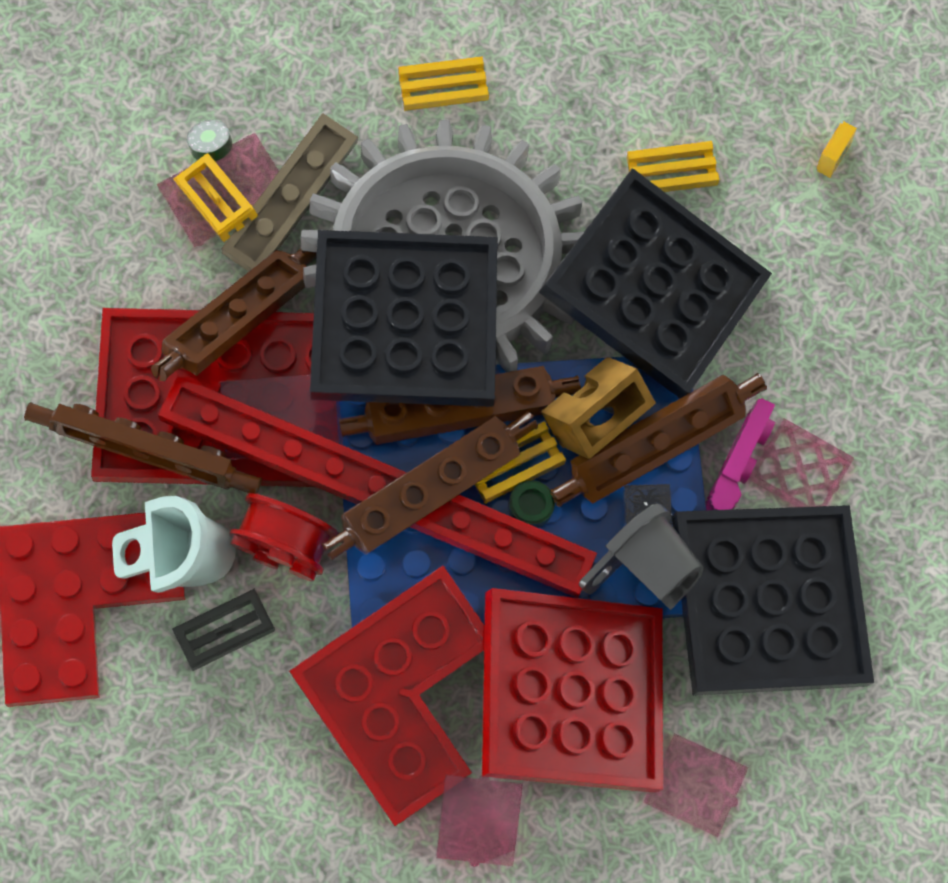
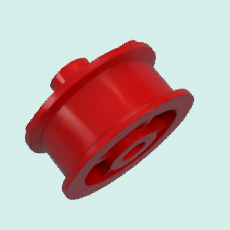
M248 493L245 501L249 504V508L240 528L231 529L229 535L232 541L230 544L241 551L254 555L252 559L260 564L276 570L279 564L290 567L288 570L290 573L314 582L316 575H322L324 568L319 564L325 552L322 543L327 542L339 534V532L331 525L303 510L263 495Z

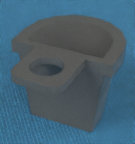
M655 504L635 516L605 546L609 551L580 580L578 585L588 595H591L624 564L671 610L696 584L703 573V566L669 523L671 513L663 505Z

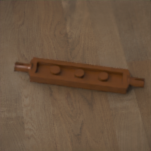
M300 248L294 254L276 250L163 339L161 352L166 356L152 365L151 371L155 378L160 376L159 381H165L179 368H184L196 376L305 288L303 268L307 267L314 259H317V252L302 251Z
M544 366L495 374L494 407L366 402L364 415L339 418V426L342 438L368 432L376 445L478 427L495 416L502 422L516 420L526 412H530L532 416L542 415L541 411L550 405L555 398H558L564 392L574 395L581 389L578 375L552 380Z
M756 373L751 378L736 385L730 378L721 375L625 429L592 458L587 459L581 455L570 460L572 479L550 490L553 500L558 507H561L564 503L582 494L593 504L745 418V401L767 390L765 380L759 373Z
M30 402L24 414L25 421L49 427V430L59 435L226 490L234 488L246 493L257 494L261 485V477L238 471L236 467L232 466L231 460L226 458L227 455L219 449L210 446H201L200 449L184 445V441L174 434L161 431L158 435L142 431L140 425L125 418H116L114 422L99 417V413L86 405L73 404V407L58 404L57 408L52 410Z
M526 412L507 426L496 416L343 513L341 519L344 531L327 542L322 543L324 551L326 552L338 543H342L327 554L332 561L353 546L367 555L521 455L517 440L538 428L536 420L521 429L519 428L533 418L530 412Z

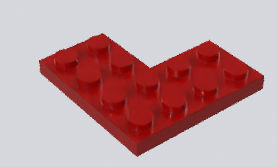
M145 512L0 526V614L5 705L7 707L100 698L94 609L185 600V587L178 586L159 593L151 591L150 571L129 578H119L114 573L113 538L118 533L146 525ZM137 540L131 541L126 547L125 560L128 565L136 563L139 559L141 547Z
M444 566L435 570L289 671L394 826L403 822L472 773L419 696L484 651L485 625Z

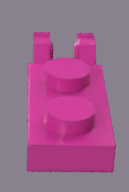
M761 398L749 410L707 496L708 500L705 501L706 510H731L736 507L735 504L738 503L742 495L738 481L745 484L749 479L757 462L756 459L750 456L757 443L764 446L776 423L769 419L775 404Z

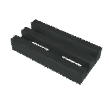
M254 588L172 628V631L192 671H195L274 632L275 628ZM252 603L254 611L190 642L188 641L187 634ZM260 619L262 624L195 656L193 651Z

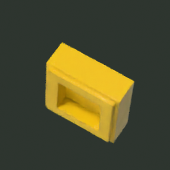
M845 121L839 124L820 156L817 165L818 172L831 178L851 146L857 130L856 127Z

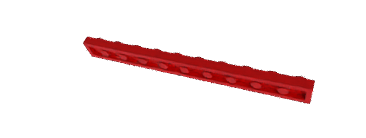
M178 375L158 414L159 421L354 504L361 503L407 473ZM461 495L456 496L410 526L415 530L575 598H579L582 588L578 585L580 580L591 570L597 555L594 551Z

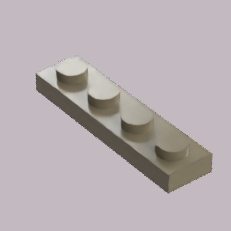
M322 113L253 205L258 217L253 221L248 217L242 222L245 227L238 232L237 230L233 232L221 248L222 254L249 272L278 250L310 208L312 194L319 195L330 181V168L335 162L340 165L344 162L358 143V136Z

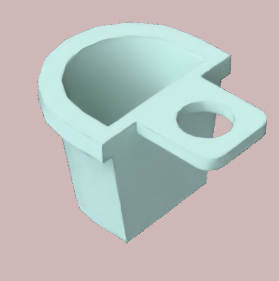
M164 496L145 502L146 525L118 533L112 542L115 575L119 578H129L150 571L151 591L158 593L178 586L197 587L216 582L223 578L231 569L236 553V548L230 544L232 538L229 535V529L207 518L196 503L179 496ZM137 540L141 547L139 559L136 563L128 565L125 560L126 547L131 541Z

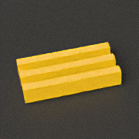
M483 56L398 67L404 111L489 100ZM475 71V73L408 81V79ZM473 84L478 85V88L418 96H411L410 92Z
M712 141L627 152L626 158L629 172L633 168L644 177L702 169L707 170L706 174L650 181L664 192L717 186L720 179L718 172H716V159L713 156L714 148ZM704 155V158L637 166L639 163Z
M208 153L173 178L177 186L223 242L230 238L228 232L235 228L238 232L245 227L242 222L248 217L251 221L258 217L252 205ZM206 167L239 205L240 209L235 213L201 173ZM194 178L227 219L220 223L187 182Z
M545 421L539 423L537 429L517 440L519 448L539 438L542 441L541 443L520 452L521 455L475 484L485 504L512 491L520 483L534 480L565 464L566 458L562 452H559L557 442L554 437L550 436L549 428ZM545 452H548L550 458L490 488L485 484V482Z

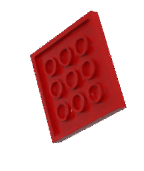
M491 588L485 592L482 777L652 793L663 790V608Z

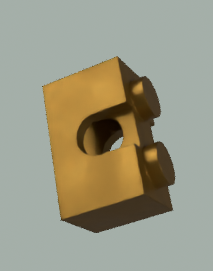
M606 357L585 375L584 387L573 396L564 392L541 411L560 446L587 459L592 458L656 404L638 369L610 357ZM601 409L614 414L604 424L594 426L590 423V418Z

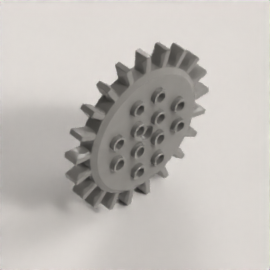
M440 120L436 132L437 146L423 148L417 147L415 136L408 124L400 125L398 148L401 153L388 159L382 155L379 148L369 138L362 141L361 158L370 170L359 178L350 170L335 162L330 168V182L347 193L341 203L313 193L310 199V214L334 222L333 230L435 235H446L450 231H455L461 236L498 237L497 297L506 301L504 305H497L496 357L499 365L505 372L517 370L518 357L516 350L510 342L520 335H523L535 348L546 354L551 349L553 336L548 329L537 321L542 313L546 312L571 325L575 319L541 295L539 291L561 263L562 254H568L584 233H561L559 223L580 216L582 200L579 195L550 204L544 195L559 184L561 169L554 164L543 170L533 179H530L520 171L528 158L529 143L521 140L512 148L505 160L491 155L488 152L491 149L492 132L491 127L487 125H482L476 134L473 149L452 146L453 130L449 120ZM428 197H434L439 203L430 206L425 204L424 200ZM487 211H493L498 215V218L489 220L483 214ZM391 217L399 218L401 222L398 224H390L386 220ZM318 230L301 231L302 251L317 252ZM514 245L517 246L520 249V251L517 253H512L507 251L506 247ZM316 265L303 268L305 288L315 287Z

